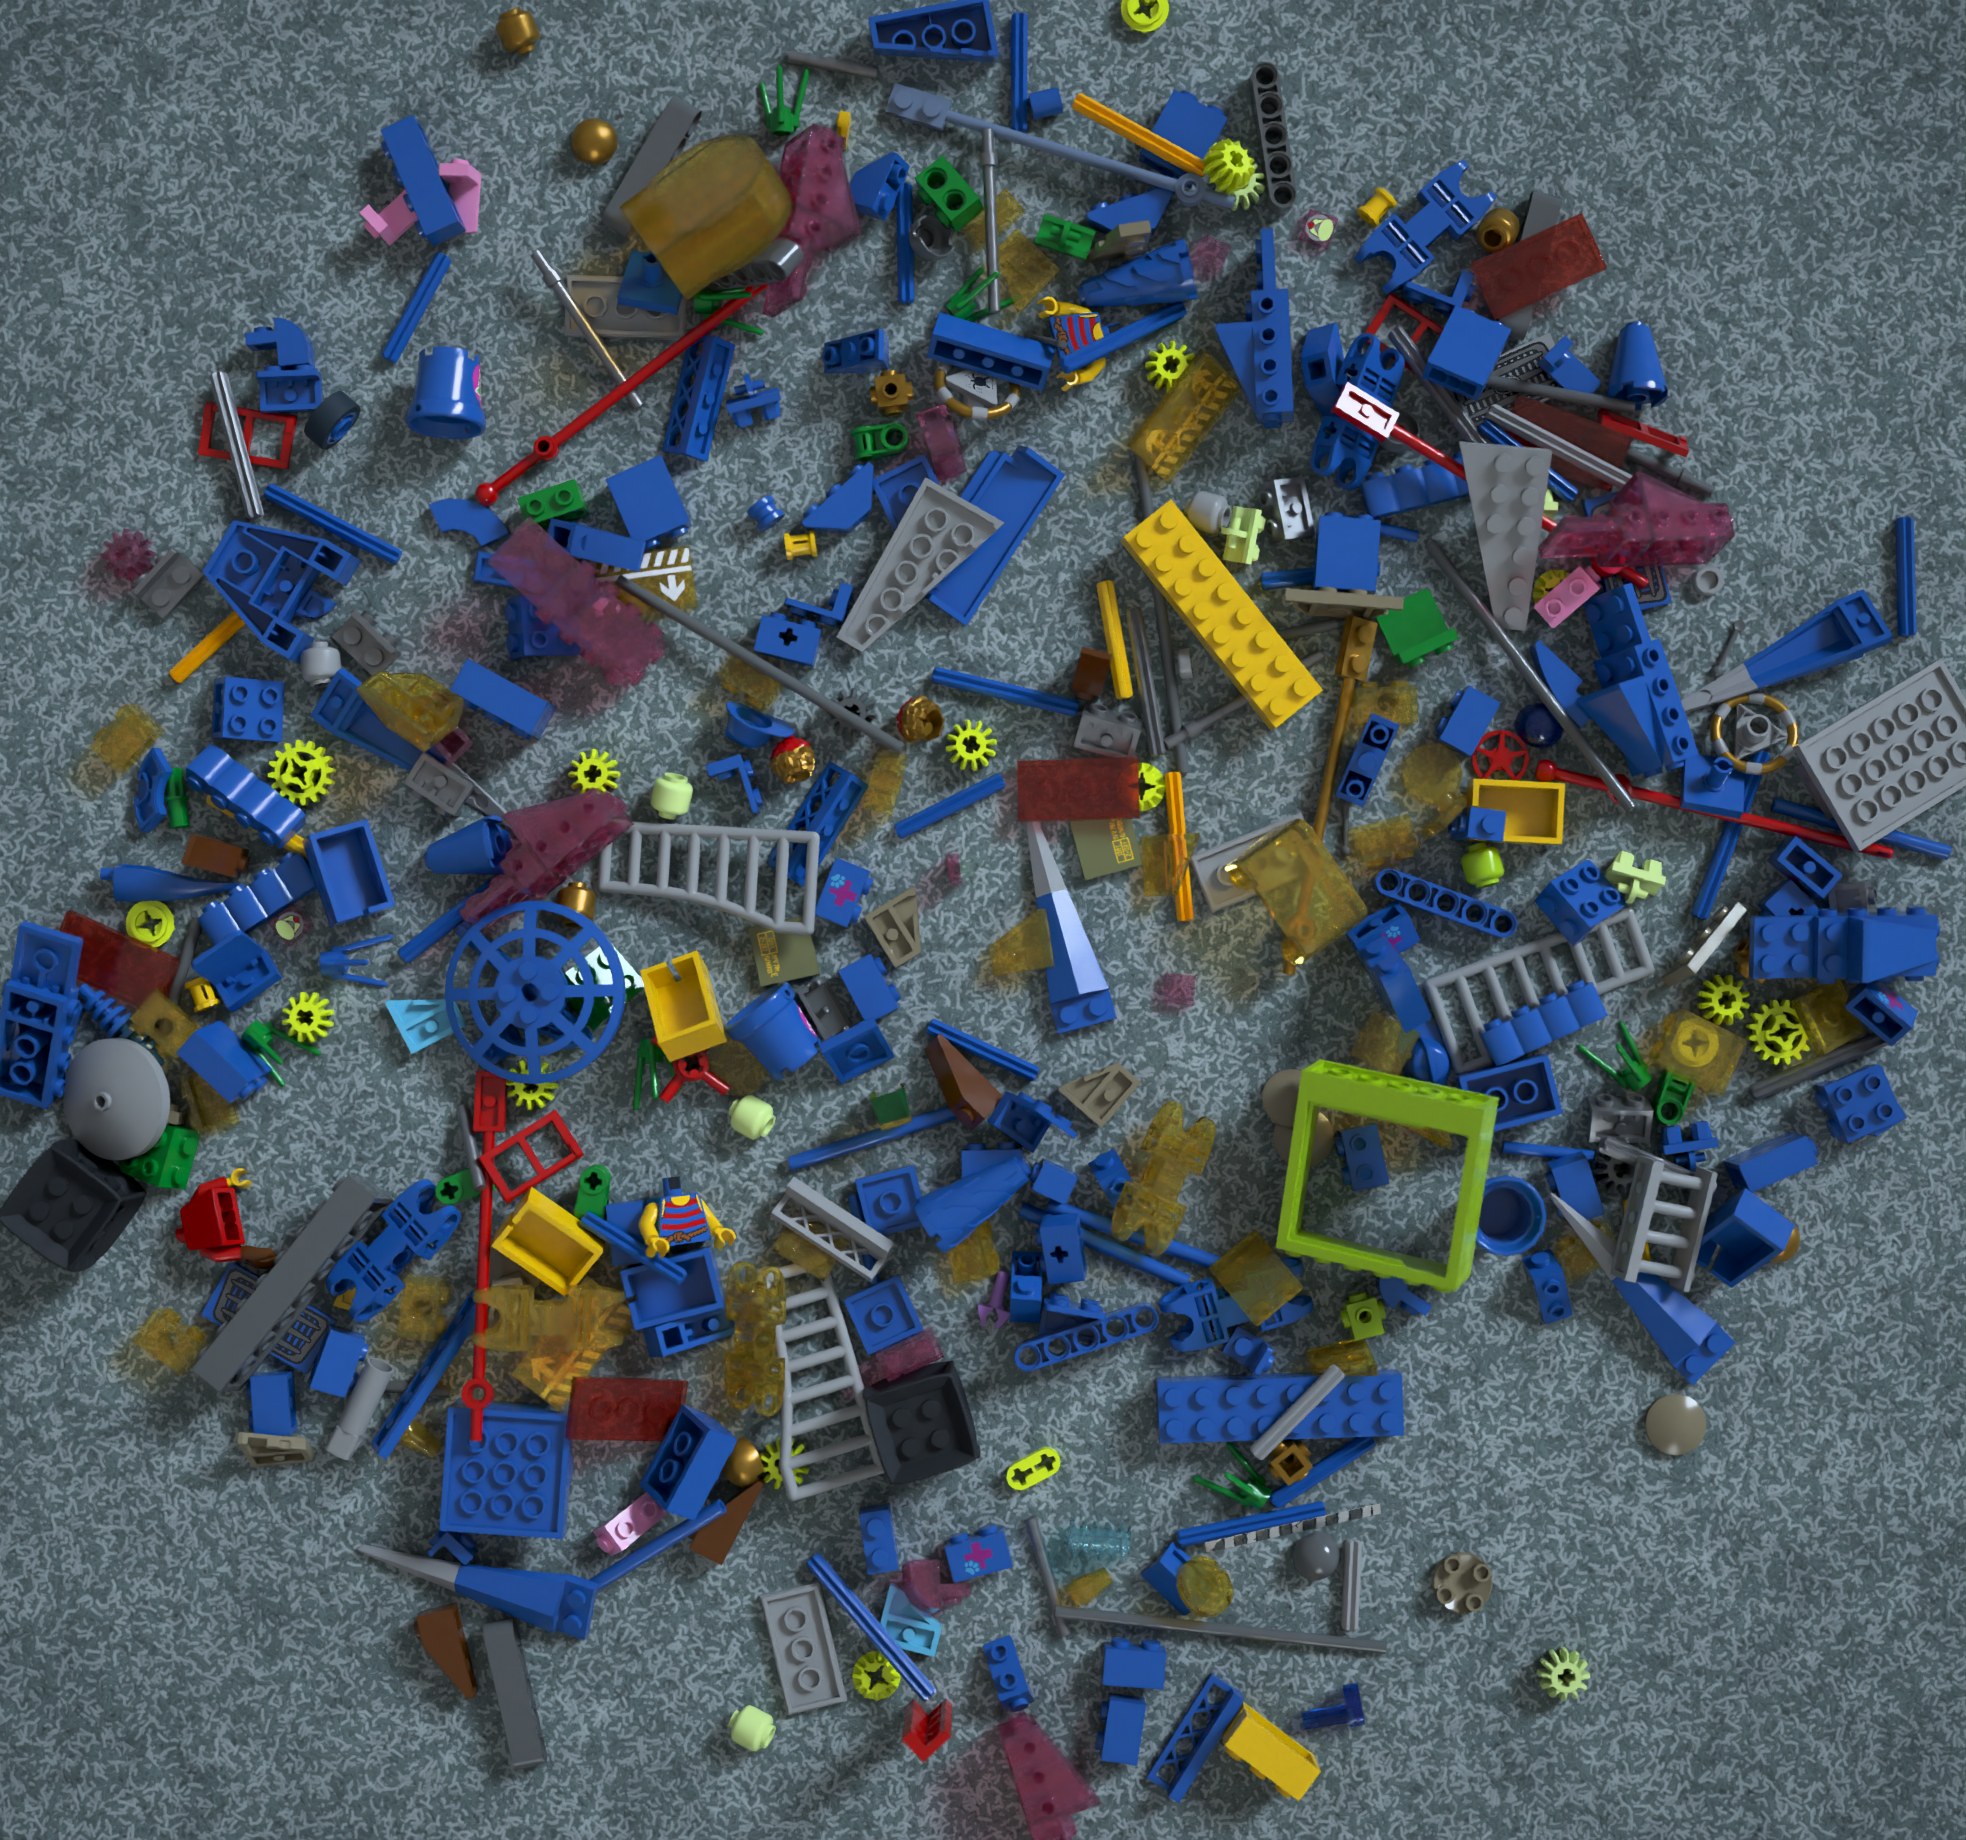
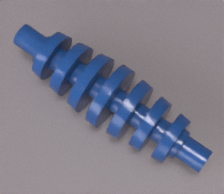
M86 983L79 987L78 993L86 1000L84 1005L86 1011L91 1012L95 1009L91 1016L95 1022L104 1018L99 1024L102 1031L111 1028L106 1035L108 1038L119 1037L132 1040L146 1048L161 1067L166 1061L157 1053L156 1049L159 1045L156 1041L153 1040L147 1043L151 1038L148 1031H144L139 1035L144 1027L140 1021L131 1025L136 1019L132 1012L124 1015L127 1011L124 1006L119 1005L114 1008L117 1001L113 998L104 1001L107 994L102 990L94 992Z

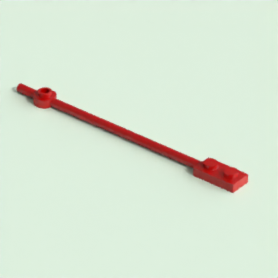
M1349 382L1343 386L1331 410L1332 412L1382 443L1389 435L1393 436L1466 481L1464 465L1395 424L1399 413ZM1543 515L1541 528L1591 558L1592 568L1599 576L1609 578L1617 574L1642 590L1646 587L1649 579L1624 564V557L1618 548L1612 545H1604L1601 548H1597Z
M476 1071L473 1132L483 1133L482 1155L495 1147V1133H505L507 1079L501 1078L489 1071ZM483 1166L482 1171L486 1188L480 1191L472 1379L466 1382L461 1392L464 1404L471 1408L470 1441H482L483 1409L488 1407L494 1398L493 1386L485 1380L493 1182ZM477 1388H481L484 1391V1396L480 1400L474 1397V1391Z

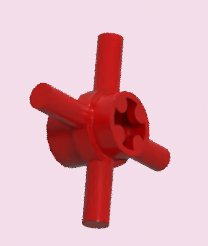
M655 1034L651 1042L661 1049ZM710 1048L688 1055V1057H694L695 1060H698L700 1065L690 1072L684 1069L687 1065L683 1060L685 1057L672 1061L675 1075L658 1096L662 1101L668 1104L684 1082H694L700 1079L722 1096L727 1093L730 1086L708 1070L709 1059L706 1053Z

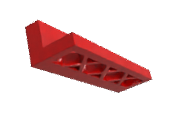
M945 1699L929 1715L915 1700H912L905 1707L902 1740L922 1762L926 1761L951 1737L952 1704Z

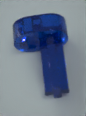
M1358 1682L1342 1685L1346 1704L1301 1711L1304 1730L1349 1723L1350 1727L1365 1725Z

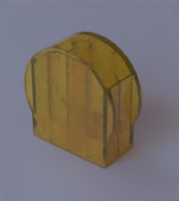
M730 134L709 139L683 152L667 164L647 187L619 207L680 292L688 300L714 280L740 269L760 255L784 228L791 212L792 198L787 187L758 143L749 136Z

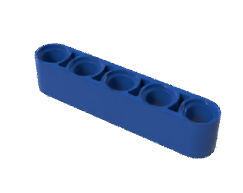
M1390 868L1380 870L1372 879L1373 889L1380 896L1394 901L1397 900L1399 903L1484 934L1504 938L1511 936L1517 929V919L1510 911ZM1384 874H1389L1394 879V887L1390 891L1384 890L1380 885V879ZM1413 884L1420 886L1423 891V896L1419 901H1413L1409 897V889ZM1441 895H1446L1451 900V907L1446 912L1441 911L1437 905V900ZM1470 905L1476 906L1480 913L1478 920L1475 922L1469 921L1466 917V910ZM1500 915L1505 917L1508 922V927L1503 933L1497 931L1494 925L1496 918Z
M1138 1302L1106 1313L1105 1320L1090 1318L1023 1340L1015 1347V1363L1021 1370L1033 1371L1148 1333L1157 1326L1158 1314L1150 1303ZM1141 1310H1149L1152 1313V1319L1146 1325L1136 1322V1314ZM1112 1319H1118L1123 1322V1329L1118 1334H1110L1106 1330L1108 1322ZM1083 1329H1090L1094 1332V1339L1088 1344H1083L1077 1339L1078 1333ZM1056 1338L1062 1339L1066 1344L1065 1349L1060 1353H1052L1048 1348L1051 1340ZM1025 1348H1031L1037 1354L1035 1360L1031 1363H1025L1019 1358L1020 1352Z

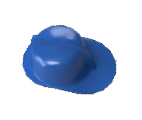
M728 702L726 704L730 717L725 729V735L744 747L758 748L765 745L772 736L790 737L795 733L794 728L781 719L758 712L738 702Z
M1426 1021L1407 1033L1402 1030L1398 1038V1050L1405 1078L1443 1086L1451 1074V1061L1438 1026L1433 1022Z

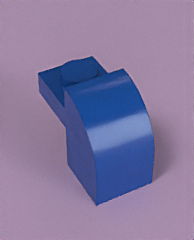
M274 318L275 330H272L271 327L254 328V332L245 333L246 346L252 351L277 349L278 366H281L283 370H295L296 365H311L315 369L312 343L306 333L293 322L283 318Z
M1376 1276L1377 1292L1390 1308L1394 1310L1399 1300L1403 1302L1400 1307L1410 1314L1416 1316L1420 1312L1424 1316L1427 1315L1432 1305L1407 1289L1409 1284L1404 1283L1402 1278L1394 1276L1391 1278H1380Z

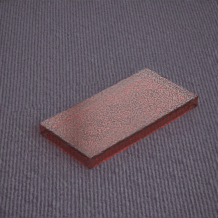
M1580 213L1472 263L1470 268L1496 321L1601 273L1607 269V266L1583 214Z
M1519 394L1512 409V413L1619 469H1621L1633 437L1601 426L1600 422ZM1504 430L1524 447L1540 448L1512 432ZM1552 454L1550 468L1559 475L1611 493L1613 485Z
M1138 757L1017 761L1019 822L1140 819Z
M71 909L66 911L59 931L83 938L77 980L149 1013L159 1014L181 959Z
M572 1376L565 1438L569 1440L663 1441L681 1405L686 1404L688 1381L682 1379Z

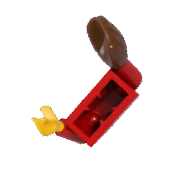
M237 1168L231 1173L229 1178L223 1176L200 1184L190 1198V1202L180 1210L182 1225L178 1226L175 1230L178 1241L181 1243L186 1242L189 1250H199L202 1257L214 1262L242 1260L245 1264L257 1269H273L276 1265L274 1260L277 1257L273 1249L243 1245L246 1243L235 1189L229 1187L234 1185L241 1189L250 1187L252 1181L244 1180L240 1183L238 1181L242 1174L249 1172L245 1169Z

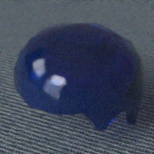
M1544 703L1526 705L1518 712L1514 723L1516 734L1533 748L1544 749L1553 747L1561 740L1564 729Z

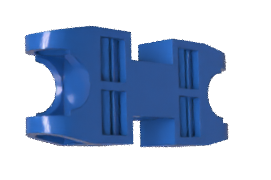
M1461 160L1441 171L1419 191L1416 198L1424 207L1407 223L1404 224L1394 213L1370 235L1354 257V260L1359 265L1367 258L1371 259L1376 256L1385 257L1390 261L1393 267L1392 277L1381 289L1386 295L1401 289L1406 281L1412 282L1432 264L1435 257L1429 252L1427 247L1445 231L1457 242L1479 222L1497 198L1493 191H1490L1485 196L1481 194L1474 198L1467 197L1461 192L1459 181L1463 173L1469 168L1465 160Z
M1363 333L1350 346L1336 384L1343 388L1349 382L1379 402L1392 408L1403 375L1404 356L1393 348L1386 349L1381 353L1379 350V339L1371 333ZM1370 340L1369 348L1365 354H1362V346ZM1395 356L1394 365L1386 369L1388 360ZM1337 414L1334 417L1324 415L1313 445L1310 460L1311 468L1322 477L1328 476L1335 471L1336 483L1339 487L1346 491L1356 489L1364 480L1371 466L1379 441ZM1329 455L1326 466L1320 469L1321 460ZM1353 469L1354 476L1352 480L1345 484L1349 471Z
M420 1180L402 1192L381 1215L389 1226L370 1246L357 1240L329 1274L326 1280V1288L332 1295H341L348 1289L352 1290L356 1287L355 1297L352 1300L353 1304L349 1309V1315L355 1322L367 1321L382 1311L405 1287V1284L398 1278L401 1271L416 1255L429 1261L448 1241L458 1226L461 1213L453 1205L445 1206L439 1211L435 1210L430 1214V1208L434 1202L433 1197L436 1195V1186L431 1180Z
M1295 1257L1268 1259L1243 1267L1246 1281L1215 1289L1211 1277L1184 1284L1163 1295L1159 1300L1162 1312H1176V1314H1184L1189 1317L1185 1326L1181 1327L1179 1332L1174 1333L1169 1338L1172 1349L1176 1351L1202 1350L1229 1342L1227 1327L1254 1319L1258 1320L1263 1332L1290 1324L1309 1314L1314 1308L1312 1297L1308 1295L1296 1296V1294L1284 1292L1285 1286L1294 1280L1293 1277L1304 1271L1302 1260ZM1201 1295L1204 1296L1206 1305H1204ZM1209 1320L1211 1321L1213 1330H1211Z

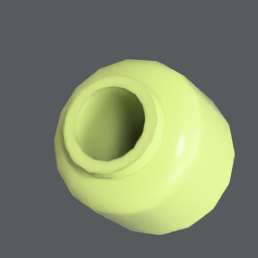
M669 772L664 773V776L655 780L651 796V806L659 811L658 815L660 817L676 819L677 815H683L688 812L693 787L687 782V777Z
M747 1095L741 1100L736 1099L729 1109L731 1127L752 1140L758 1139L761 1136L766 1137L776 1120V1117L773 1115L772 1106L753 1095Z
M751 1705L744 1707L741 1712L736 1710L728 1724L732 1728V1741L750 1751L767 1748L776 1730V1726L773 1725L772 1716Z

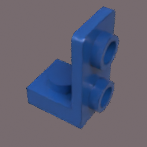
M1565 335L1537 364L1561 388L1592 394L1601 385V381L1568 350L1574 343Z
M841 582L839 590L833 589L829 606L833 607L832 611L787 597L784 604L790 608L789 613L806 618L809 613L818 616V622L835 627L836 622L844 624L854 588Z
M738 754L706 765L709 777H717L718 781L735 777L734 771L739 770L753 814L761 813L759 806L764 805L759 788L753 789L750 780L751 777L755 776L750 759L744 760L743 756Z
M1236 1325L1229 1336L1230 1341L1225 1343L1221 1351L1249 1367L1251 1372L1259 1377L1262 1371L1266 1373L1271 1367L1275 1358L1271 1355L1273 1349L1268 1342Z

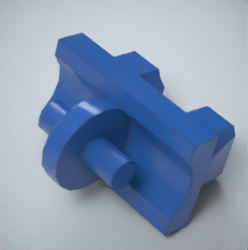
M749 374L743 375L745 384L734 387L736 396L748 393V395L726 401L728 414L732 413L738 428L753 424L750 408L761 406L765 420L780 417L779 401L781 396L778 387L754 393L755 390L765 388L764 381L761 379L751 382Z
M1707 1121L1689 1123L1691 1139L1682 1140L1679 1125L1661 1127V1143L1657 1144L1658 1153L1668 1155L1683 1152L1682 1156H1675L1673 1158L1674 1164H1685L1686 1169L1690 1171H1696L1697 1162L1706 1161L1705 1153H1694L1695 1150L1719 1147L1718 1138L1712 1137Z

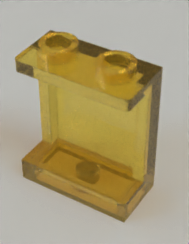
M1683 1008L1675 1010L1673 1013L1669 1012L1661 1026V1029L1664 1030L1661 1039H1657L1650 1049L1649 1056L1652 1059L1649 1065L1654 1068L1662 1067L1704 1088L1703 1092L1712 1097L1723 1095L1747 1040Z
M1253 1230L1208 1268L1255 1326H1259L1270 1318L1274 1312L1293 1299L1303 1289L1301 1283L1256 1230Z

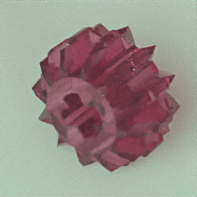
M124 529L122 536L116 532L112 533L113 543L103 542L104 546L109 548V552H104L101 556L103 559L109 560L105 568L108 571H114V577L121 579L125 576L126 580L133 581L135 574L140 577L145 573L142 569L143 567L148 569L154 568L153 564L148 562L147 559L155 557L156 554L154 551L148 550L152 542L149 539L143 540V533L136 531L132 534L131 530ZM128 549L133 551V553L129 554L132 556L129 561L124 559V557H127L125 552Z

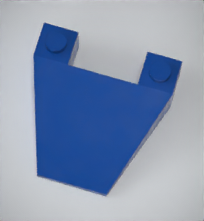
M233 520L202 573L264 645L287 659L300 664L301 652L309 649V644L313 643L315 638L290 624L295 615L294 612L320 572L347 586L361 560L326 539Z

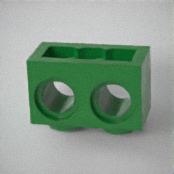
M943 155L915 177L919 188L916 191L918 197L926 206L930 203L937 210L934 214L944 227L950 225L955 232H958L984 210L979 196ZM936 182H944L943 186L938 189L931 188ZM955 203L963 204L958 210H950V207Z
M575 479L517 498L526 527L532 534L548 530L551 518L575 521L590 516L581 487Z

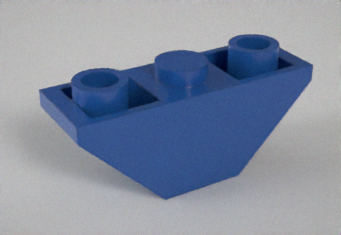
M1153 185L1147 189L1148 192L1137 196L1136 193H1129L1118 199L1119 202L1110 205L1107 202L1096 204L1086 213L1087 226L1107 235L1120 224L1149 220L1150 236L1155 234L1173 198L1174 191Z
M1337 323L1308 330L1300 358L1306 389L1323 417L1324 415L1335 416V413L1331 410L1342 390V387L1336 384L1344 361Z
M876 329L824 343L822 354L824 373L872 374L888 370L889 338L885 331Z
M870 462L865 466L862 464L857 465L848 474L850 479L842 486L839 483L826 493L825 496L828 499L820 506L817 504L812 505L803 514L805 519L801 523L807 531L850 533L872 514L874 467Z
M1374 713L1370 714L1359 732L1348 757L1335 793L1336 797L1364 807L1400 724Z

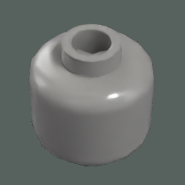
M1200 491L1192 499H1188L1184 508V515L1188 517V521L1195 530L1216 534L1221 530V527L1226 528L1228 526L1232 512L1231 506L1228 505L1224 496Z
M328 642L310 643V648L302 651L300 654L302 678L304 681L309 682L311 687H328L336 672L341 669L340 653L337 649L328 647Z

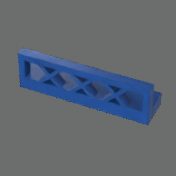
M704 335L686 349L664 438L663 452L685 455L698 461L707 462L735 344L714 335ZM699 343H704L702 353L696 357ZM695 373V374H696L695 382H694V384L690 387V386H689L690 378H691V376ZM688 402V411L682 416L683 406ZM681 431L682 436L679 446H674L676 436Z
M831 761L824 768L786 829L798 831L800 827L806 825V831H814L819 834L818 867L869 787L867 783ZM835 772L841 774L835 785L829 787V781ZM822 799L820 809L813 813V806ZM790 842L787 877L805 887L807 843ZM777 846L766 864L776 869Z
M1210 1673L1146 1775L1149 1780L1167 1790L1169 1798L1180 1803L1244 1701L1242 1692ZM1213 1683L1227 1691L1222 1702L1209 1705L1207 1693ZM1204 1699L1205 1706L1199 1707L1202 1700ZM1216 1709L1213 1716H1211L1210 1710ZM1207 1711L1209 1722L1206 1727L1193 1730L1190 1720L1194 1713ZM1187 1724H1188L1189 1731H1188V1732H1183L1184 1729H1185V1727H1186ZM1201 1734L1195 1743L1194 1735ZM1191 1736L1193 1745L1191 1751L1188 1754L1176 1756L1174 1745L1177 1740ZM1172 1750L1173 1757L1167 1758L1170 1751ZM1184 1760L1183 1764L1179 1768L1178 1761ZM1175 1762L1177 1773L1171 1783L1156 1775L1162 1765Z

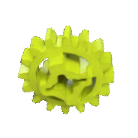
M296 740L295 747L285 743L286 751L284 753L277 750L274 752L279 759L277 762L269 761V765L275 767V772L268 773V777L276 779V782L271 787L274 790L281 789L279 794L282 797L287 798L289 796V801L295 805L298 799H300L302 806H308L309 798L313 802L318 803L320 802L318 794L329 795V791L325 787L327 784H335V781L329 778V774L336 773V769L328 767L333 758L330 756L323 757L326 751L324 747L320 746L315 750L314 742L308 741L305 747L302 740ZM299 753H309L316 759L306 762ZM288 762L286 773L283 774L284 766ZM299 767L307 769L304 773L305 779L297 777L300 773ZM319 772H321L320 780L318 784H316L315 781ZM298 784L305 793H296L289 787Z
M1782 999L1780 1006L1777 1000H1770V1008L1765 1004L1758 1005L1761 1013H1751V1018L1755 1020L1754 1024H1746V1028L1752 1030V1034L1748 1035L1746 1040L1755 1042L1750 1050L1752 1052L1761 1051L1759 1059L1765 1061L1770 1057V1063L1778 1065L1780 1058L1785 1065L1790 1064V1057L1795 1060L1802 1059L1799 1051H1809L1810 1048L1805 1044L1806 1040H1814V1036L1808 1034V1030L1812 1029L1814 1024L1805 1022L1810 1014L1808 1012L1799 1013L1801 1005L1793 1004L1790 1007L1789 1000ZM1783 1012L1792 1016L1796 1023L1788 1021L1786 1014H1783ZM1768 1017V1023L1766 1024L1764 1029H1762V1025ZM1780 1027L1791 1029L1785 1031L1780 1037L1769 1035L1780 1030ZM1798 1035L1796 1043L1792 1046L1793 1040ZM1764 1041L1771 1042L1774 1045V1049L1777 1050V1052H1774L1771 1049H1769L1765 1045Z

